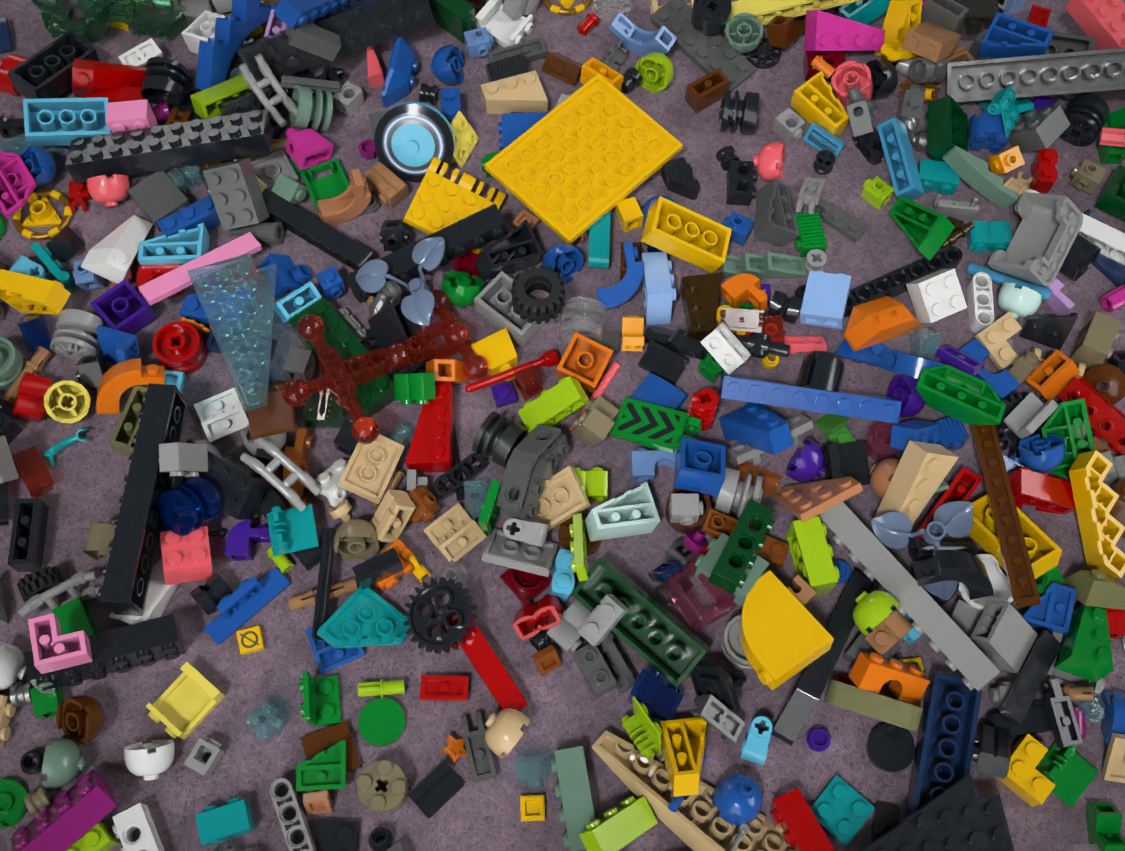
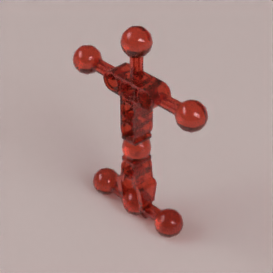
M437 289L430 291L435 297V307L432 315L438 316L441 321L425 326L424 331L412 336L409 340L405 339L404 344L400 342L392 343L387 349L382 347V349H375L344 361L335 348L327 345L323 337L325 330L323 320L314 314H307L301 317L297 325L298 333L303 339L312 342L319 355V369L323 376L309 382L300 379L288 381L282 389V397L288 405L300 407L308 402L311 394L329 388L337 404L341 408L348 410L354 422L351 428L353 438L358 443L365 445L373 443L378 438L380 428L374 418L365 416L357 401L356 386L382 377L387 372L391 373L392 368L398 370L404 369L409 363L412 365L414 362L446 359L457 354L458 351L464 360L462 363L463 374L469 380L478 381L485 378L489 372V365L482 355L475 354L472 350L471 345L473 341L469 340L470 333L468 327L464 323L459 322V318H453L449 311L451 301L444 291ZM443 334L445 344L438 345L433 338Z

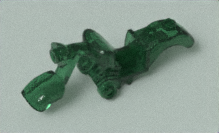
M31 0L39 10L52 15H60L62 21L53 16L52 21L48 22V32L51 33L52 38H57L62 34L82 33L89 42L96 43L100 41L108 29L109 23L122 22L129 25L132 35L139 33L156 38H171L187 28V19L181 10H174L167 14H154L142 6V4L151 5L153 8L172 10L174 6L173 0H78V2L76 1V7L83 13L80 21H69L61 2H57V0Z

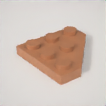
M850 476L786 486L779 493L775 494V497L779 504L804 523L862 492L863 488L860 482Z

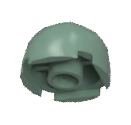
M750 13L734 15V18L726 24V43L730 48L739 53L753 51L762 40L764 31L762 22H759L755 15Z
M52 737L48 740L52 743V746L46 745L43 758L42 774H47V781H42L44 788L63 787L72 783L76 779L78 772L83 771L85 766V756H81L80 748L75 742L66 738Z

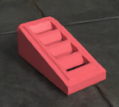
M373 46L367 47V70L371 88L384 85L385 82L383 71Z

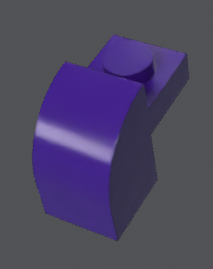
M250 519L237 523L227 535L226 557L230 561L253 560L254 543H271L269 526L258 525L255 528Z

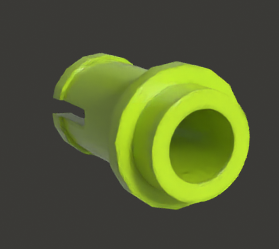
M272 547L267 550L268 559L274 561L282 574H285L294 567V564L286 554L273 557Z

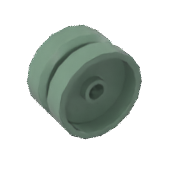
M0 337V391L10 388L25 368L24 364L26 363L20 351L4 337Z

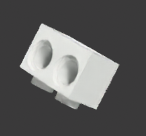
M721 323L700 342L728 375L743 364L751 355L724 323Z

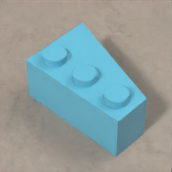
M204 223L198 224L197 228L187 231L185 229L178 230L179 233L166 237V235L140 242L138 262L140 265L180 264L182 266L208 253L210 235Z

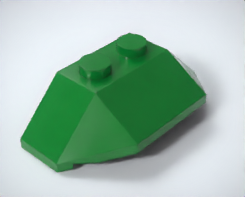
M949 365L923 368L915 387L928 407L968 425H999L1006 408V404L1000 400L998 394L988 382Z
M1084 398L1061 402L1040 428L1042 438H1048V434H1056L1064 438V460L1058 467L1052 469L1051 473L1060 478H1065L1069 482H1071L1069 470L1077 456L1081 453L1095 450Z

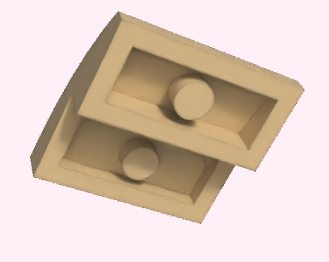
M459 503L422 530L451 565L487 537Z

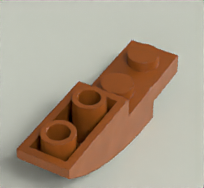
M298 427L294 447L285 446L284 454L304 472L308 473L304 469L308 467L307 451L312 448L313 437L310 436L307 428ZM283 466V478L285 480L291 472ZM297 479L290 488L308 505L307 493L310 490Z
M709 508L702 530L712 538L718 539L722 532L730 537L738 520ZM764 534L763 538L766 541L761 551L756 550L755 554L773 565L782 567L790 545Z

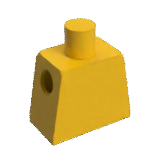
M506 328L470 345L472 356L490 376L518 365V357ZM516 376L511 377V378H508V379H506L505 381H506V382H507V381H511V380H513Z

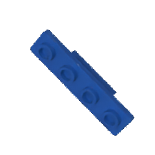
M277 568L271 570L260 581H257L254 576L243 580L235 592L227 594L220 600V604L216 608L221 614L206 625L204 630L217 645H220L290 585V582Z

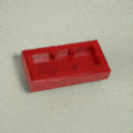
M1032 5L1027 22L1046 28L1051 10Z

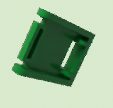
M337 158L300 171L316 211L318 200L336 197L345 192L349 187V183ZM331 169L333 174L314 180V175Z

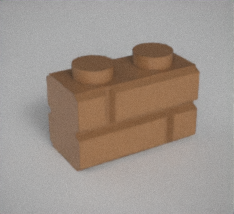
M381 162L375 164L372 169H369L363 175L370 193L376 194L379 202L384 206L388 205L393 209L409 196L408 185Z

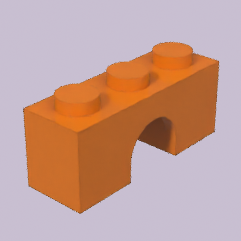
M860 652L848 676L858 688L879 694L882 686L891 680L888 686L890 692L898 700L917 706L930 682L923 674L921 668L912 664L905 666L893 658L889 661L873 652L870 655Z

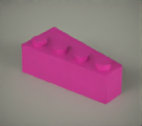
M806 10L804 51L881 50L884 44L885 30L820 10Z

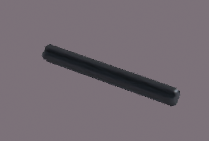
M331 527L323 529L312 638L314 640H324L317 635V631L327 621L334 559L333 543L336 532L335 528Z

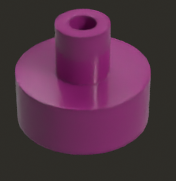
M698 529L696 532L688 531L682 539L683 544L690 551L700 553L701 549L706 546V541L703 538L705 532L701 529Z

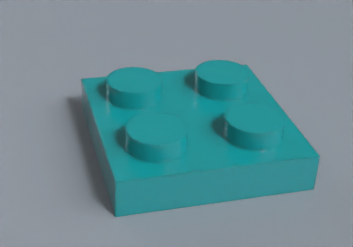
M835 775L810 809L820 826L846 847L874 811L875 807L840 777Z

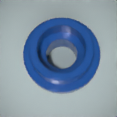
M299 264L291 270L293 278L297 282L306 284L310 281L312 272L306 265Z

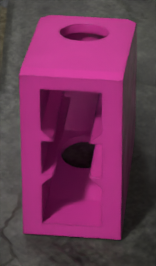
M291 127L286 131V137H288L286 152L301 171L331 160L334 145L313 129L308 128L297 131L294 127Z

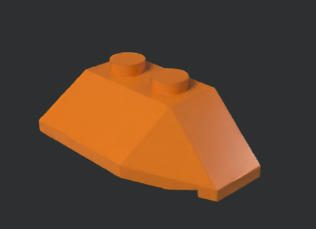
M885 296L854 306L843 336L855 352L921 330L923 326L907 306L889 296Z

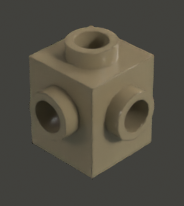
M1085 159L1081 166L1077 164L1070 174L1074 176L1070 184L1092 195L1107 169Z

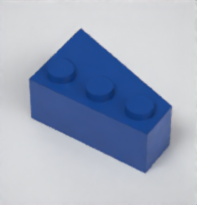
M997 12L981 43L978 57L1009 58L1044 55L1050 45L1054 31Z

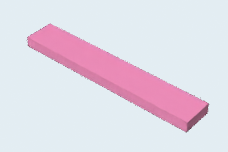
M249 232L139 286V292L151 306L262 250L261 244Z

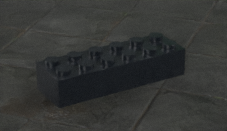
M174 614L88 636L93 662L41 674L34 666L33 652L24 653L28 681L39 692L52 693L57 691L58 687L66 685L69 687L78 686L84 680L91 678L93 680H100L106 678L107 674L129 672L132 670V667L139 665L142 667L151 666L161 659L173 660L180 657V654L185 653L180 627Z

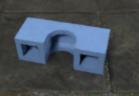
M646 448L631 451V483L653 482L655 469L660 466H667L674 472L677 450L674 451V454L658 449L648 450Z

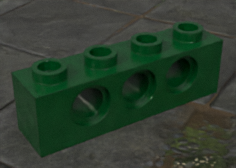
M749 499L708 580L709 583L733 595L737 587L742 589L748 577L744 573L747 568L752 569L757 559L753 555L756 550L761 551L766 541L763 535L765 532L770 533L775 523L771 519L775 512L774 510ZM749 527H753V528H755L757 531H753V530H751ZM739 545H744L748 549H743ZM730 563L736 564L739 568L732 567Z

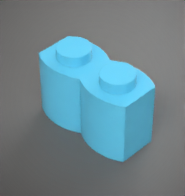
M561 549L556 556L552 567L553 578L548 588V596L556 595L561 603L568 601L575 584L574 573L571 568V559H574V555L571 554L570 550Z

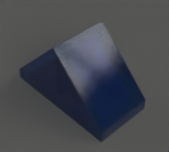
M29 314L21 317L18 327L32 353L37 352L40 346L43 348L50 347L51 338L44 315Z

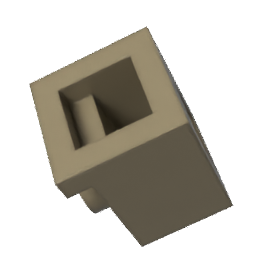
M1028 351L1023 356H1017L1011 363L1012 367L1006 370L1021 385L1027 383L1025 380L1042 362L1038 360L1039 358L1035 353Z

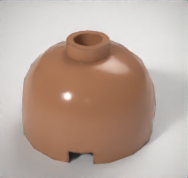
M887 458L879 463H875L871 467L870 487L880 499H883L900 459Z

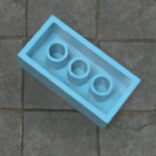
M108 97L23 99L25 137L29 147L70 146L71 140L76 138L112 134L106 123Z

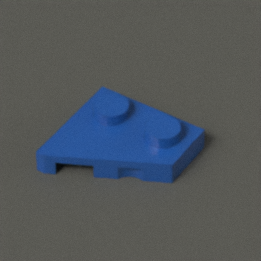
M845 339L834 354L841 358L851 359V362L866 363L870 366L879 367L885 348L889 347L879 343L854 352Z
M1052 583L1040 596V605L1031 606L1022 617L1029 625L1063 635L1068 634L1077 589Z

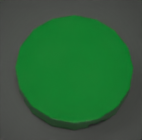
M378 698L367 703L361 710L358 718V727L362 737L368 743L384 747L397 742L403 735L406 727V718L401 706L394 700Z
M0 779V829L15 826L28 811L24 802V795L29 792L22 783L14 779Z

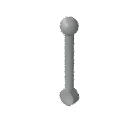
M747 824L740 825L738 829L739 834L730 851H736L742 837L749 832L750 829Z

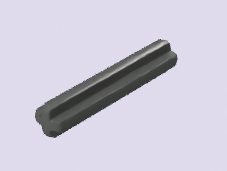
M293 76L281 77V86L283 88L294 89L296 85L310 87L312 91L321 89L322 92L325 90L332 93L340 92V82Z

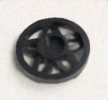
M762 37L761 46L758 45L753 51L745 53L746 59L759 69L771 68L781 58V49L774 46L768 47L769 41L765 37ZM751 57L757 58V62L752 60Z

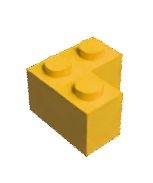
M1030 734L1019 737L1011 747V760L1007 777L1005 779L996 778L1031 807L1043 804L1056 785L1035 769L1048 749Z

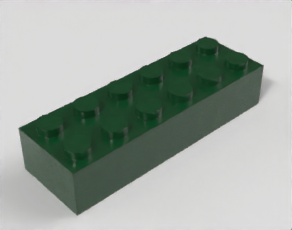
M324 297L289 319L293 332L305 347L312 351L316 361L364 421L395 401L393 381Z
M606 557L597 560L588 572V580L581 581L571 593L590 612L597 605H601L600 601L606 594H613L627 606L629 610L612 631L675 687L683 684L694 667L711 650L705 642Z

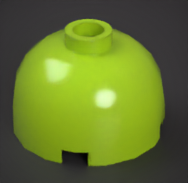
M648 53L635 66V69L638 70L642 77L643 84L641 86L653 93L664 90L671 83L674 76L672 61L663 53Z
M875 590L869 594L864 591L855 599L857 605L853 610L854 623L867 636L870 634L867 631L869 627L872 630L875 629L894 612L891 609L892 606L895 605L899 608L901 604L885 591Z

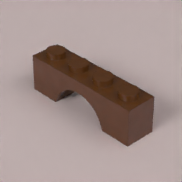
M806 14L794 18L774 17L766 25L769 46L780 49L788 47L805 30Z

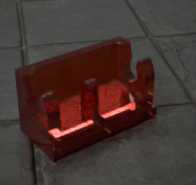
M36 446L12 455L14 464L32 498L40 497L54 489L52 486L54 481Z

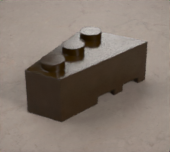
M723 272L682 277L680 292L688 336L690 338L702 341L713 331Z

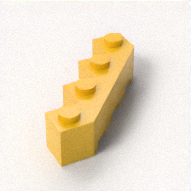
M1097 450L1081 453L1071 466L1069 476L1086 564L1090 569L1101 570L1113 579L1122 578L1125 573V554L1115 545L1125 527L1109 514L1119 495L1103 483L1113 464Z

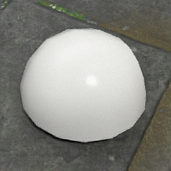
M991 554L975 555L986 567L994 595L970 600L965 585L960 582L958 593L962 600L984 612L989 600L1011 603L1013 598L1008 577L1000 569L997 559Z

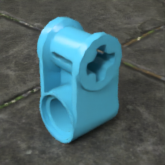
M23 255L19 256L9 270L52 281V277L45 272L40 264L31 261Z
M759 716L750 722L740 751V759L761 766L764 765L773 727L768 718ZM761 722L763 723L762 727L765 728L766 731H763L759 734L758 729L755 728V725H758Z

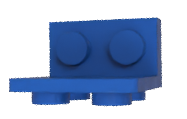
M101 325L96 328L100 354H103L105 361L118 364L126 360L141 358L138 336Z

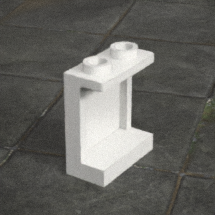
M489 0L475 16L476 29L486 27L488 34H492L493 41L504 48L521 43L525 34H530L534 27L533 15L529 14L527 18L524 16L516 19L509 18L502 11L504 5L502 0Z

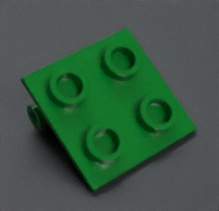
M1055 742L1035 769L1056 785L1051 792L1068 807L1072 808L1099 771L1076 753L1077 746L1057 748Z

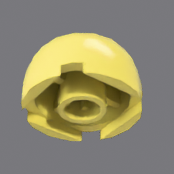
M58 381L51 385L44 395V407L47 414L58 422L71 424L80 421L89 411L91 401L89 393L81 384L75 381Z

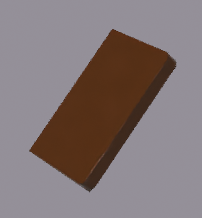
M548 52L541 71L572 86H576L583 64L558 52Z

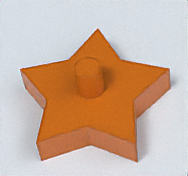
M451 735L447 736V745L441 752L449 755L452 764L456 762L458 757L467 756V752L463 747L464 739L456 740Z

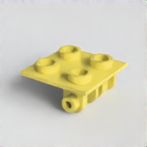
M458 111L450 124L455 136V151L450 163L457 162L460 168H462L480 138L461 111Z

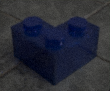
M643 668L630 692L627 702L633 705L632 697H635L639 703H644L650 715L661 721L672 720L684 695L680 694L681 691L673 685H663L665 679L661 678V674L651 668L648 670Z

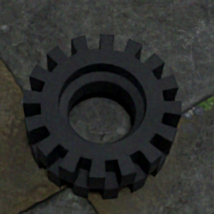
M48 566L45 569L43 567L39 568V571L36 572L33 570L30 575H24V578L19 579L17 586L23 601L26 603L34 595L41 594L64 582L59 568Z

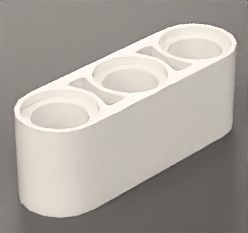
M985 272L976 273L967 286L969 326L972 332L976 334L994 321L992 280Z

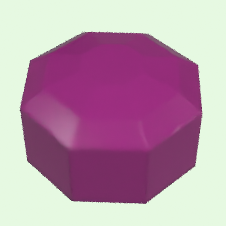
M363 140L358 146L362 158L369 160L377 156L373 140Z

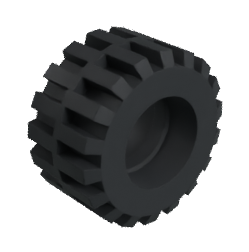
M533 265L528 270L526 267L523 269V273L519 272L516 275V279L512 282V304L515 307L516 314H520L522 320L527 318L528 323H533V321H537V324H541V321L549 323L550 318L555 320L558 317V313L561 314L563 311V306L565 305L564 280L560 278L558 272L553 273L552 268L545 269L544 265L536 268V265ZM534 290H543L550 294L541 300H535L528 296Z

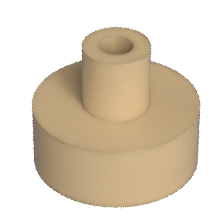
M344 499L336 507H330L328 512L333 519L341 518L343 522H346L351 518L348 512L352 506L347 499Z

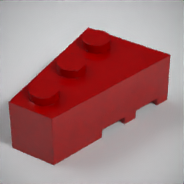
M1025 467L1018 468L1016 471L1008 474L1017 508L1022 509V505L1034 506L1035 511L1063 515L1076 510L1071 482L1067 479L1051 477L1047 473L1033 472Z

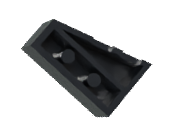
M525 220L503 238H500L485 249L475 261V265L484 281L495 278L501 271L509 274L523 270L526 267L530 268L536 265L544 254L527 220Z

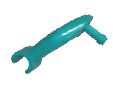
M81 427L76 434L57 442L44 452L45 457L49 456L51 468L56 466L53 455L58 454L61 450L77 441L84 442L90 438L89 436L82 437L80 431L88 430L87 427Z

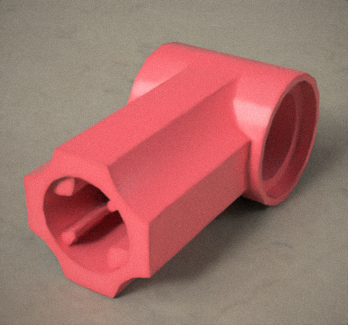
M1102 127L1099 145L1125 147V129Z

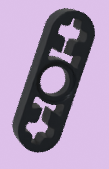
M470 454L434 481L432 486L433 495L439 499H446L484 471L487 464L486 458L482 454ZM473 461L480 462L479 467L476 465L469 471L468 468L471 466ZM461 471L464 473L465 479L459 481L455 479L453 473ZM448 481H450V484L447 486L446 491L444 489L441 491L438 489L440 485L444 486L448 483Z

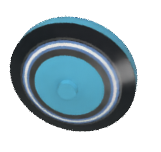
M410 101L393 106L382 116L376 127L374 144L381 163L397 177L409 182H422L434 157L441 160L435 173L439 174L444 162L449 166L455 151V136L449 121L440 111L428 104Z

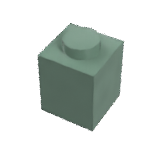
M280 173L271 191L291 203L300 205L306 197L308 187L290 176Z

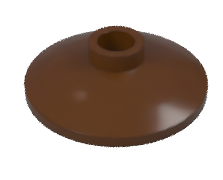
M1098 364L1088 369L1084 374L1083 378L1113 405L1125 396V374L1120 368L1112 364ZM1100 382H1105L1107 389L1102 390L1099 387Z

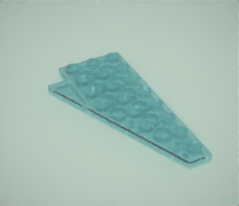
M248 253L188 270L191 283L245 412L267 406L277 278L276 264L256 269L251 255Z

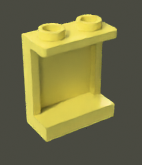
M188 662L180 668L183 673L153 704L149 702L146 705L150 710L148 715L158 724L162 721L167 726L164 730L174 739L180 737L185 740L225 697L221 691Z

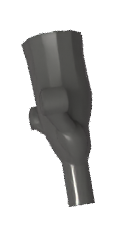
M267 218L258 224L229 229V234L231 236H242L251 232L259 242L280 245L284 237V225L281 221L270 223ZM262 248V250H260V251H258V252H256V253H257V254H261L262 251H263V248Z

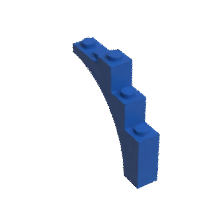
M232 0L231 15H225V18L216 17L214 38H208V41L200 40L195 88L205 90L226 80L230 63L238 46L256 27L269 20L271 9H276L278 4L268 2L266 6V3L261 2V0Z

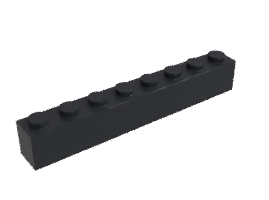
M493 204L384 256L380 260L388 264L387 274L405 283H409L411 279L420 276L418 270L420 264H416L413 261L412 252L415 245L421 240L432 237H443L445 239L444 255L441 263L438 265V267H441L455 258L463 257L474 249L482 248L487 243L504 237L509 231L496 204ZM423 268L424 275L429 273V271ZM357 269L347 274L346 278L354 297L359 303L367 302L370 296L376 297L379 292L368 293L361 289L356 281V275L359 270Z

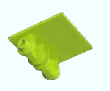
M632 697L634 715L631 717L629 715L624 716L621 720L623 722L622 727L630 735V739L634 740L633 743L643 757L651 759L655 756V751L661 756V745H663L661 740L662 730L656 721L652 722L648 717L649 712L644 703H639L635 697Z

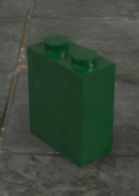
M429 0L435 23L465 44L464 32L476 29L475 8L465 0Z

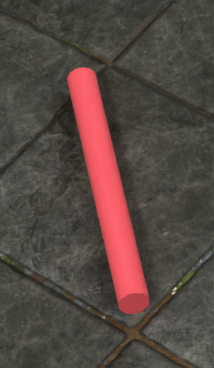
M613 362L590 398L592 400L598 395L602 396L621 367L617 362Z

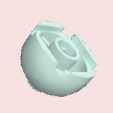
M1002 283L998 294V305L1005 313L1010 311L1017 320L1018 317L1026 318L1028 315H1033L1038 310L1043 299L1041 294L1025 286L1014 288L1015 283Z

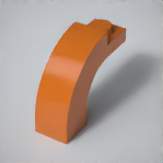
M141 358L126 360L111 367L102 376L98 385L97 414H120V397L126 389L132 386L149 385V383L164 384V366L155 364L142 366Z

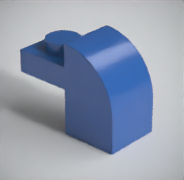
M1103 689L1101 700L1106 714L1100 728L1105 742L1110 743L1112 733L1125 735V693Z

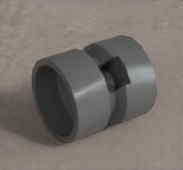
M924 57L915 58L909 66V78L916 84L938 83L944 79L947 66L944 59L935 63Z

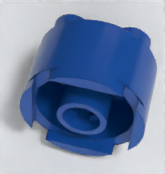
M986 110L982 111V115L976 116L974 114L970 117L968 144L971 151L989 149L991 153H997L1008 145L1009 137L1006 138L1002 114L991 115Z

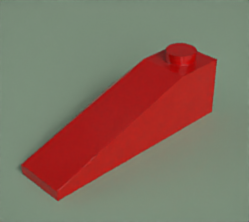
M74 58L72 66L74 97L83 98L85 94L124 86L141 87L143 78L146 77L144 75L146 67Z

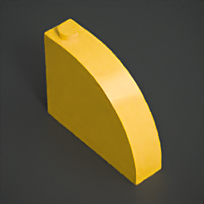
M770 570L758 579L745 598L739 622L741 646L748 662L756 671L759 680L764 685H768L771 690L780 686L830 650L834 638Z

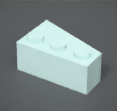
M645 482L641 486L625 492L624 495L593 508L584 523L591 542L652 533L659 524L660 518L648 483Z

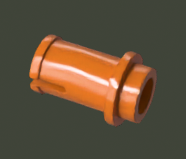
M817 55L810 65L813 66L812 69L815 68L819 72L822 70L824 76L828 79L836 69L823 60V56Z

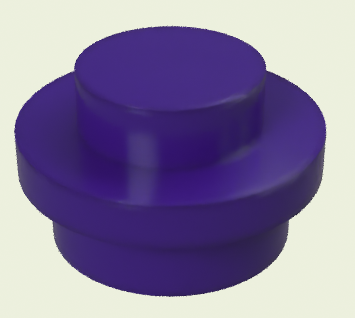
M815 727L807 733L806 742L813 751L822 752L829 747L831 738L825 729Z

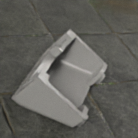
M1024 192L1017 203V211L1023 218L1006 252L1003 250L994 251L987 264L996 271L1047 287L1054 282L1083 224V215L1067 196Z

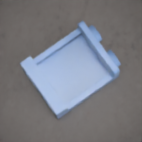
M809 271L800 310L801 324L843 329L846 303L852 286L851 276L843 273L832 274L824 271Z

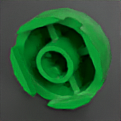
M452 271L447 272V276L443 275L442 277L443 295L456 308H465V306L474 304V298L484 287L482 278L476 275L475 279L471 278L467 272Z

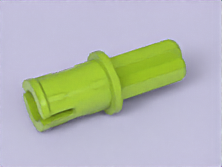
M380 679V681L361 682L357 685V693L359 697L381 696V698H384V695L405 694L404 679L389 681Z

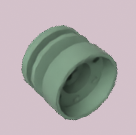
M296 85L291 99L298 107L297 116L290 112L291 126L306 129L310 121L311 129L314 131L319 129L320 132H327L333 114L332 92L325 90L322 93L321 89H316L312 97L310 87Z

